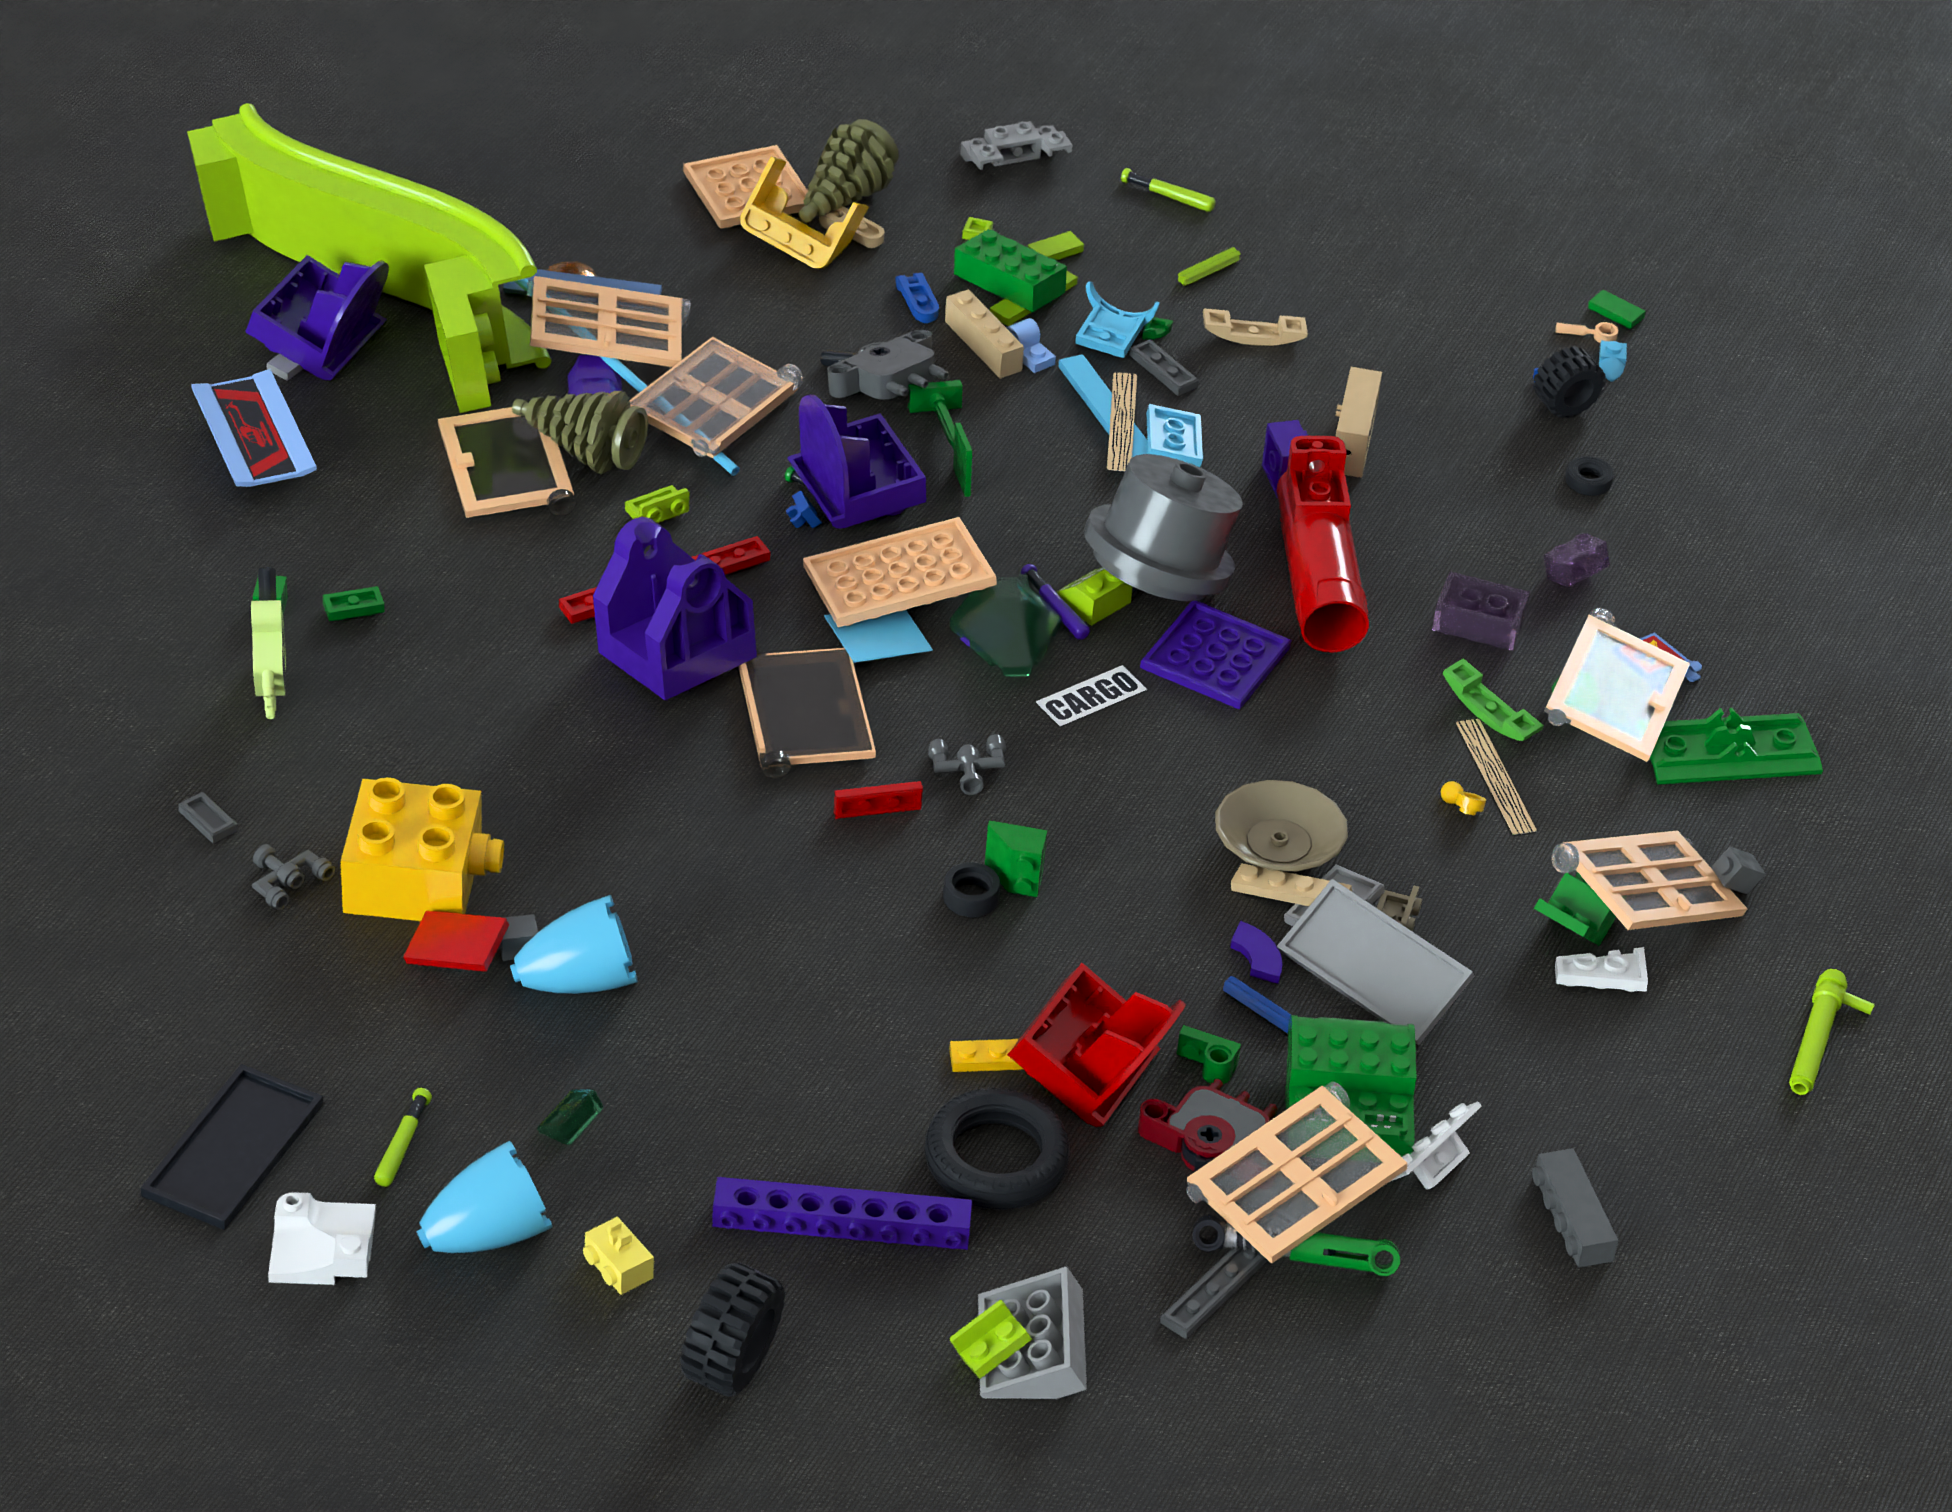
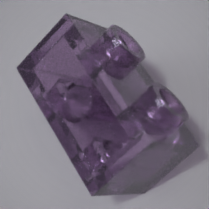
M1587 533L1579 534L1573 540L1557 545L1553 550L1544 554L1547 579L1568 588L1610 566L1606 541Z

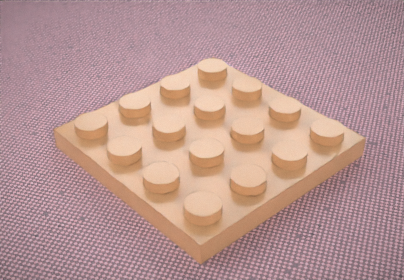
M777 145L685 163L683 165L684 174L720 229L741 225V213L771 156L787 161L776 182V185L783 188L788 195V203L783 212L788 215L799 213L805 206L804 199L808 190Z

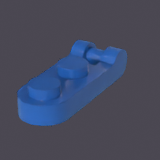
M914 273L911 277H906L905 275L896 276L897 290L901 291L914 318L922 323L935 321L939 316V304L923 273Z

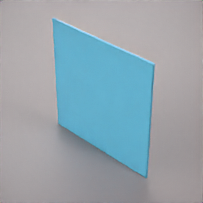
M907 610L842 627H837L831 614L824 615L854 663L933 651Z

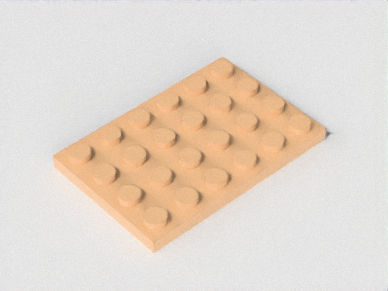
M960 517L803 558L804 568L837 627L850 626L864 620L876 619L883 615L902 612L909 608L931 604L935 601L957 597L961 594L984 590L987 587L997 585L995 573Z

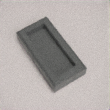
M204 792L178 804L179 812L213 844L238 831L237 823Z

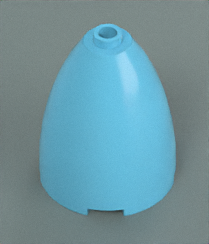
M611 895L588 902L567 912L532 937L514 957L515 964L510 965L515 982L521 981L523 987L539 991L569 994L599 992L637 983L636 972H629L628 966H631L633 962L617 912L611 913L609 908L614 906Z
M510 1141L474 1161L454 1177L437 1195L419 1222L421 1229L416 1231L424 1248L431 1246L434 1252L444 1253L486 1251L529 1239L553 1227L550 1219H547L545 1215H541V1213L545 1212L546 1208L521 1160H518L517 1157L513 1159L512 1155L517 1152Z

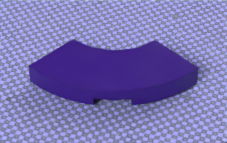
M1240 921L1231 940L1230 948L1242 953L1248 959L1251 966L1250 976L1279 984L1282 972V958L1276 944L1258 928Z

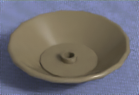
M1264 780L1242 785L1226 795L1215 812L1216 832L1226 848L1245 862L1269 870L1301 871L1319 867L1337 856L1348 839L1347 819L1338 805L1317 789L1293 781Z

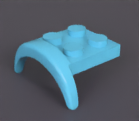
M1088 281L1086 292L1093 309L1077 333L1075 344L1124 358L1143 326L1154 317L1160 303L1156 301L1154 306L1145 312H1126L1107 303L1097 293L1093 283Z

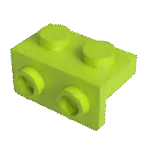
M673 485L626 501L625 511L632 519L646 517L659 523L689 512V491L686 488L677 490Z

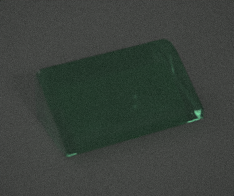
M571 1090L541 1122L537 1129L540 1133L556 1141L571 1145L602 1111L603 1105L595 1090Z

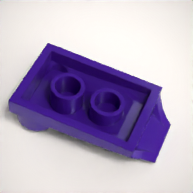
M580 355L567 375L568 394L577 396L583 393H592L593 395L596 392L610 394L613 391H622L621 376L604 362L600 356Z

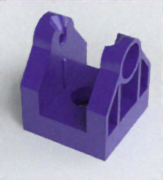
M634 518L625 524L618 533L613 555L593 595L599 653L663 700L672 698L756 658L753 600L725 578L723 569L703 554H699L695 561L672 541L670 533L650 518ZM651 545V547H650V549L647 551V553L644 554L645 548H646L647 546Z

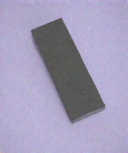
M1147 340L1130 348L1129 356L1177 396L1198 388L1199 380L1152 340Z

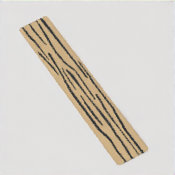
M1117 372L1113 374L1107 460L1108 470L1125 471L1132 458L1137 385L1136 374Z
M1480 719L1456 722L1512 834L1535 832L1536 828Z

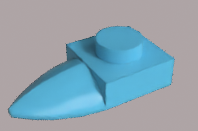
M1601 340L1599 366L1605 373V378L1613 382L1624 371L1627 344Z

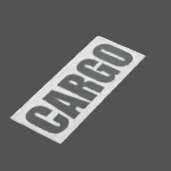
M1122 665L1040 699L1036 703L1059 726H1062L1147 689Z

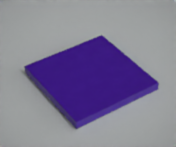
M1191 601L1141 660L1140 668L1240 710L1291 648L1292 640L1201 602Z

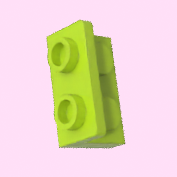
M1002 1300L997 1301L950 1337V1341L961 1359L979 1379L1032 1340L1028 1332L1015 1319Z

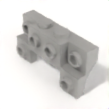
M1031 121L1019 122L1018 124L985 129L984 138H974L961 142L960 155L965 162L972 161L979 169H983V164L992 163L995 167L1040 158L1041 149L1049 157L1052 156L1053 151L1066 149L1068 153H1072V143L1063 131H1056L1053 125L1035 128Z

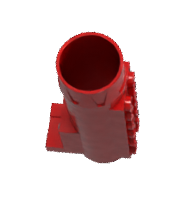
M1297 436L1291 440L1287 471L1280 477L1276 490L1296 615L1302 637L1309 646L1322 652H1341L1360 643L1366 636L1369 628L1367 600L1362 587L1349 520L1351 503L1344 472L1347 454L1343 440L1335 436Z

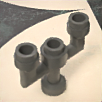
M998 734L987 738L986 751L991 757L980 758L978 749L973 745L967 744L963 745L957 752V760L946 761V758L949 756L946 742L942 739H935L929 744L928 752L930 759L933 760L934 772L964 771L965 775L960 779V788L962 792L968 795L977 794L984 787L983 778L976 773L977 769L1005 767L1004 753L1006 752V742Z
M264 844L254 853L253 862L259 868L269 867L273 871L254 882L251 886L265 897L266 903L269 906L282 910L289 902V895L281 887H274L272 885L279 882L287 889L299 888L305 879L300 868L305 864L311 868L312 874L315 877L328 881L334 875L335 867L328 859L319 858L309 849L284 864L276 858V850L269 844Z

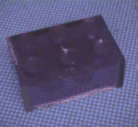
M1450 571L1436 604L1432 630L1513 651L1526 617L1530 592Z

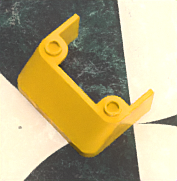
M771 156L741 213L740 223L746 231L810 267L816 269L826 268L849 245L869 207L853 202L843 222L833 223L825 235L783 212L788 203V195L783 188L776 185V182L787 161Z

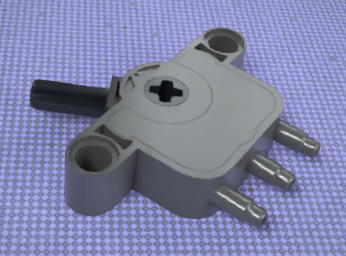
M915 330L888 342L871 343L863 346L856 353L824 350L820 358L824 366H829L827 368L829 394L836 398L847 397L860 391L876 399H892L900 395L906 396L909 392L908 385L910 384L926 388L928 383L934 381L936 377L946 379L949 376L948 371L935 365L932 333L928 330Z

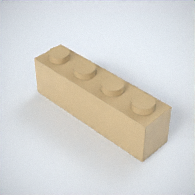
M969 289L947 296L945 322L999 378L1021 372L1024 346Z

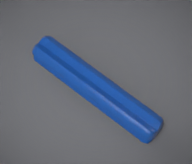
M1230 976L1224 982V992L1288 1034L1289 1018L1292 1014L1234 976Z

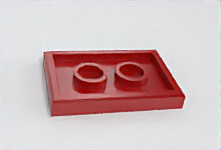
M426 910L403 958L406 964L487 972L509 927V923L506 918Z

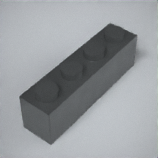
M1574 1148L1538 1154L1536 1167L1532 1170L1533 1181L1536 1186L1540 1187L1543 1193L1545 1207L1550 1209L1554 1216L1556 1230L1561 1232L1565 1239L1567 1253L1573 1256L1578 1268L1613 1262L1618 1238Z

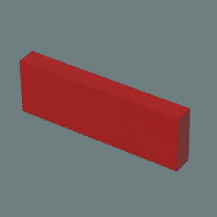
M921 781L835 790V818L920 810L923 794Z

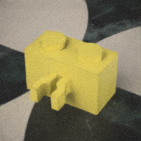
M618 1216L585 1232L583 1253L587 1262L590 1265H595L602 1273L605 1282L610 1286L613 1285L620 1295L653 1279V1255Z

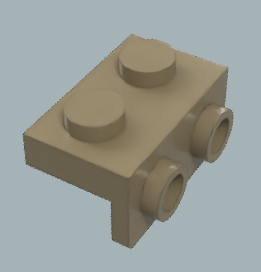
M1413 885L1410 896L1385 890L1379 899L1377 909L1413 932L1416 921L1413 915H1419L1423 900L1418 898L1419 887Z

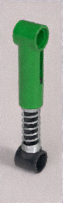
M1204 1215L1198 1218L1194 1224L1193 1241L1201 1250L1214 1251L1216 1249H1223V1247L1231 1249L1233 1247L1235 1249L1243 1247L1244 1251L1247 1248H1251L1253 1252L1255 1251V1248L1240 1233L1217 1216ZM1205 1226H1212L1217 1230L1218 1235L1212 1240H1206L1201 1237L1200 1230ZM1271 1229L1266 1231L1272 1238L1281 1234L1279 1230L1276 1233L1271 1232ZM1316 1232L1285 1254L1286 1257L1289 1256L1291 1261L1369 1271L1380 1276L1393 1274L1400 1264L1399 1250L1390 1240L1379 1239L1376 1241ZM1386 1250L1392 1254L1393 1258L1390 1263L1381 1265L1376 1262L1375 1255L1380 1251Z

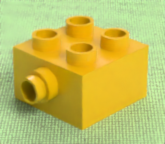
M394 778L362 779L341 858L343 913L416 921L422 920L426 910L465 914L474 875L486 876L487 871H490V873H500L504 858V840L495 838L491 840L490 834L482 833L481 791L461 789L453 784L429 786L401 783Z

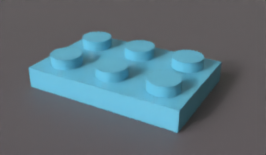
M1149 404L1146 412L1148 454L1171 457L1201 467L1203 461L1201 416L1195 413Z

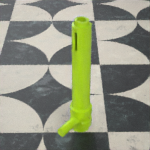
M1827 969L1819 976L1812 996L1813 1007L1789 1080L1792 1091L1799 1095L1807 1094L1814 1087L1834 1018L1842 1003L1869 1015L1874 1007L1873 1003L1846 992V977L1837 969Z

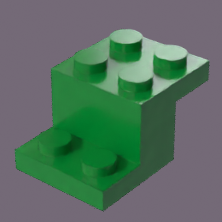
M1565 872L1549 902L1547 903L1539 898L1534 907L1535 910L1600 946L1616 918V915L1578 872L1575 877Z

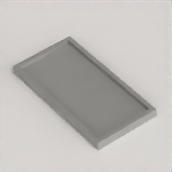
M1334 879L1330 880L1277 945L1279 952L1381 1021L1398 1025L1414 1024L1415 1043L1418 1046L1474 978L1473 971Z

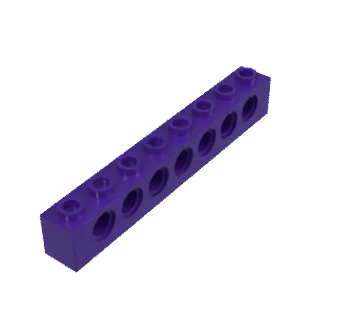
M717 1177L712 1227L968 1250L972 1200Z

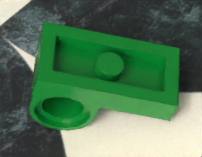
M1183 1025L1179 1033L1177 1055L1203 1063L1202 1076L1206 1082L1212 1083L1215 1079H1220L1225 1084L1231 1079L1238 1067L1241 1044Z

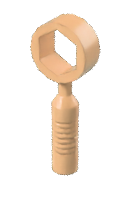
M1608 322L1597 324L1595 329H1588L1583 325L1556 323L1555 333L1580 336L1594 334L1595 340L1601 343V340L1616 341L1618 328Z

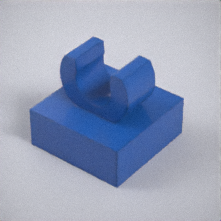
M801 490L792 496L796 505L789 507L786 513L791 518L790 521L795 528L801 527L806 521L812 529L822 523L814 506Z

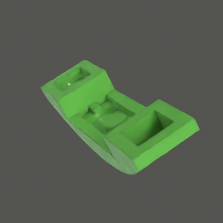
M1461 659L1444 670L1443 675L1458 698L1475 716L1495 731L1509 738L1525 741L1543 729L1544 725L1525 709L1516 713L1481 683L1483 674L1465 659Z

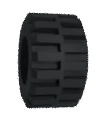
M1577 347L1563 348L1560 352L1553 353V356L1547 358L1544 364L1538 368V373L1533 379L1535 381L1533 389L1553 415H1557L1559 418H1571L1573 415L1578 416L1582 414L1584 410L1587 411L1593 403L1597 402L1599 395H1602L1604 391L1603 387L1606 384L1604 378L1606 376L1600 366L1584 349H1578Z

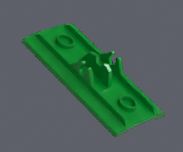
M1719 708L1707 719L1665 721L1650 756L1657 785L1816 775L1823 772L1816 747L1805 721L1799 713L1740 716L1734 708H1729L1730 715L1722 718L1724 712L1722 708ZM1649 722L1636 723V729L1642 738Z

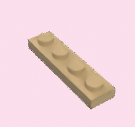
M1241 863L1231 880V890L1310 906L1330 881ZM1340 883L1352 891V885Z

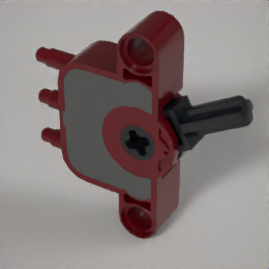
M1215 1079L1208 1086L1192 1088L1177 1107L1159 1099L1144 1101L1140 1108L1138 1132L1143 1138L1175 1153L1181 1152L1185 1165L1196 1172L1271 1121L1278 1108L1275 1104H1269L1262 1111L1247 1104L1250 1098V1094L1247 1091H1243L1236 1098L1220 1091L1223 1085L1222 1081ZM1257 1149L1223 1173L1225 1176L1245 1184L1273 1165V1163ZM1278 1173L1257 1186L1255 1190L1269 1191L1273 1189ZM1219 1176L1211 1181L1220 1188ZM1201 1191L1202 1201L1207 1202V1205H1209L1208 1199L1203 1196V1193Z

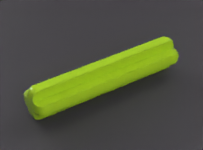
M1231 247L1179 272L1178 281L1183 286H1187L1239 261L1240 252L1235 247Z

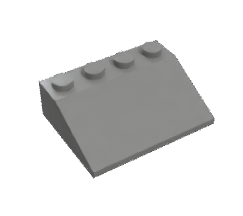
M1067 1266L978 1294L979 1315L997 1301L1002 1300L1011 1314L1032 1338L1030 1342L980 1379V1395L982 1398L1058 1399L1087 1390L1083 1289Z

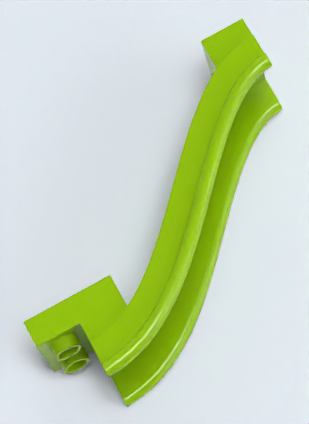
M252 104L242 105L239 109L240 114L212 120L213 126L187 131L213 240L218 241L250 233L261 243L291 259L301 262L306 255H309L339 275L345 262L370 267L380 260L386 262L389 265V272L382 292L433 310L439 345L460 413L491 406L488 384L501 381L498 365L505 364L507 369L534 362L541 369L550 366L552 360L547 349L530 346L531 327L515 313L501 305L498 285L532 277L536 274L537 268L523 243L508 228L493 217L466 202L433 188L299 142L267 124L259 116Z

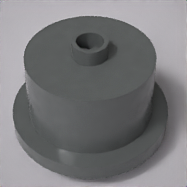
M1137 455L1130 459L1112 503L1098 506L1091 511L1084 527V536L1093 548V554L1098 563L1119 580L1139 590L1162 598L1177 601H1197L1203 599L1206 595L1220 593L1229 585L1235 565L1225 549L1243 502L1240 495L1229 484L1200 467L1161 455Z

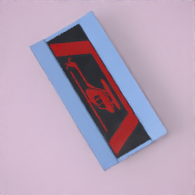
M271 369L253 374L252 377L216 384H191L195 397L236 486L251 487L301 477L316 471V464Z

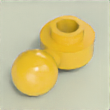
M1449 781L1441 788L1440 794L1442 799L1447 803L1460 806L1459 811L1469 815H1476L1477 812L1484 810L1486 799L1477 794L1464 792L1459 783Z

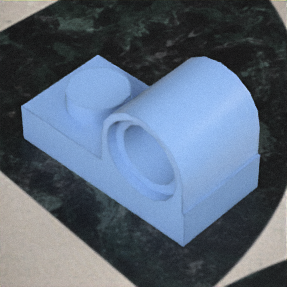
M1027 318L1006 327L1024 346L1023 364L1033 373L1055 365L1056 356L1040 343V330L1033 319Z

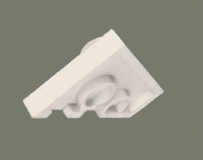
M1644 947L1634 948L1633 953L1621 954L1619 950L1608 951V956L1596 957L1591 953L1556 957V984H1564L1570 987L1587 986L1597 989H1622L1629 992H1646L1648 977Z

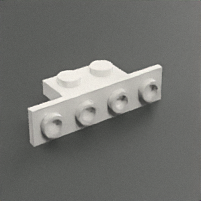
M1475 1102L1468 1106L1461 1103L1449 1112L1451 1117L1447 1121L1443 1120L1431 1128L1432 1135L1429 1138H1422L1412 1146L1414 1151L1411 1154L1402 1156L1408 1163L1407 1170L1393 1180L1406 1176L1413 1171L1426 1190L1436 1186L1470 1154L1455 1131L1482 1107L1480 1103Z

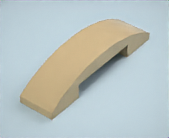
M1203 309L1205 329L1232 342L1272 346L1292 343L1307 338L1306 321L1303 317L1280 315L1277 324L1230 319L1229 311Z

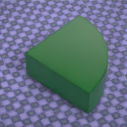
M1153 317L1145 325L1142 339H1158L1166 336L1172 330L1173 321Z

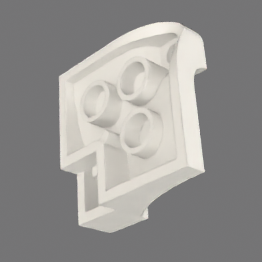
M293 1192L282 1195L276 1203L274 1236L268 1273L269 1282L334 1285L335 1276L367 1277L368 1264L371 1258L376 1205L319 1202L311 1196V1193Z

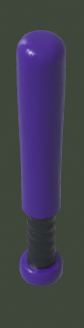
M1026 564L1021 569V576L1029 580L1036 587L1039 595L1077 639H1085L1090 632L1087 624L1058 595L1050 584H1046L1037 573V568L1033 564Z

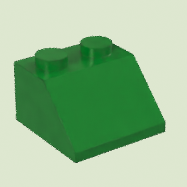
M989 820L985 865L996 872L999 876L1000 884L1007 892L1033 897L1038 896L1044 871L1048 830Z

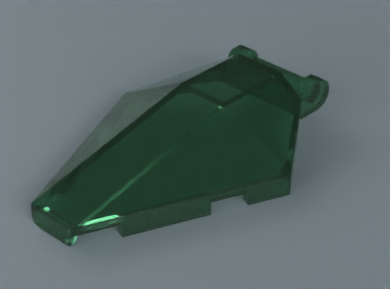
M1018 574V577H996L997 585L969 593L950 618V629L960 638L966 636L970 640V647L990 666L997 665L1003 670L1004 676H1029L1033 666L1038 665L1046 652L1051 636H1055L1060 628L1061 616L1029 587L1027 574Z

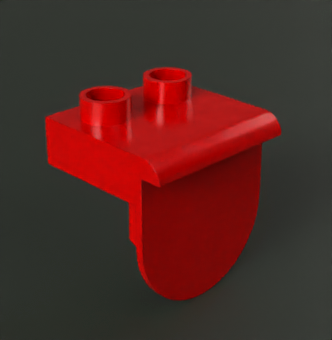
M1081 963L1064 980L1007 1055L1089 1125L1101 1127L1107 1122L1160 1050L1157 1044L1177 1020L1186 1003L1180 999L1171 1007H1168L1166 1004L1137 992L1128 1000H1125L1087 966Z

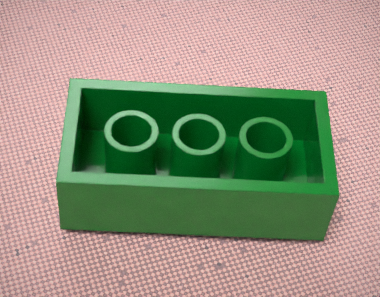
M987 229L955 248L954 275L997 296L1006 298L1031 312L1036 311L1066 292V265L1042 255L1034 249L1023 246L1015 240L1006 238L994 230Z

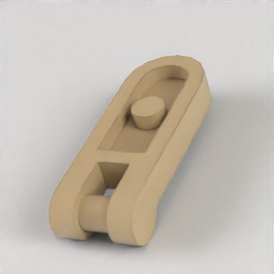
M842 206L819 217L820 225L828 229L833 223L843 222L849 209ZM863 217L852 239L865 247L876 248L884 242V229Z

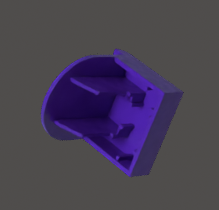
M306 255L252 311L246 333L264 343L272 352L280 353L292 362L300 364V367L318 378L331 380L387 321V319L377 314L375 310L388 276L389 265L382 260L376 262L371 267L345 262L339 275L309 255Z
M814 394L802 397L799 405L801 453L788 456L787 459L833 527L842 529L884 515H897L906 508L926 502L925 475L881 413L847 423V409L845 406L823 404Z

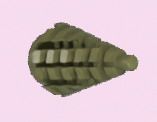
M858 119L851 124H840L837 130L836 127L833 129L822 155H820L815 171L816 174H814L808 185V192L804 199L805 206L799 212V217L802 221L809 223L816 215H819V217L824 216L842 206H848L854 201L861 200L862 197H868L888 187L893 178L892 172L895 171L894 166L899 159V154L893 138L885 129L867 119Z
M613 391L610 394L596 392L593 395L592 393H583L577 396L566 394L563 399L558 396H548L546 399L534 397L529 403L522 399H516L512 405V412L514 414L525 415L528 424L535 428L538 427V431L544 435L551 436V439L562 447L564 445L563 448L573 456L575 454L579 461L589 465L593 471L600 475L610 470L613 464L623 470L632 468L641 455L647 437L648 417L645 409L630 406L628 395L622 391Z

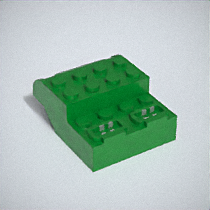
M1290 1015L1288 1024L1285 1110L1323 1086L1401 1157L1411 1154L1413 1152L1412 1146L1415 1142L1413 1095L1416 1084V1044L1414 1024L1398 1025L1379 1021L1328 1017L1308 1018ZM1320 1106L1285 1130V1146L1293 1151L1337 1120ZM1343 1127L1300 1158L1330 1160L1358 1141V1139ZM1366 1146L1345 1160V1162L1383 1163Z

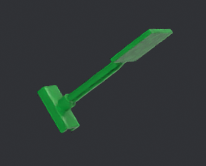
M961 380L928 383L926 388L918 387L914 384L908 385L910 392L909 412H936L947 440L954 450L953 470L965 497H971L972 448L961 423H955L954 426L947 410L962 408L963 385Z

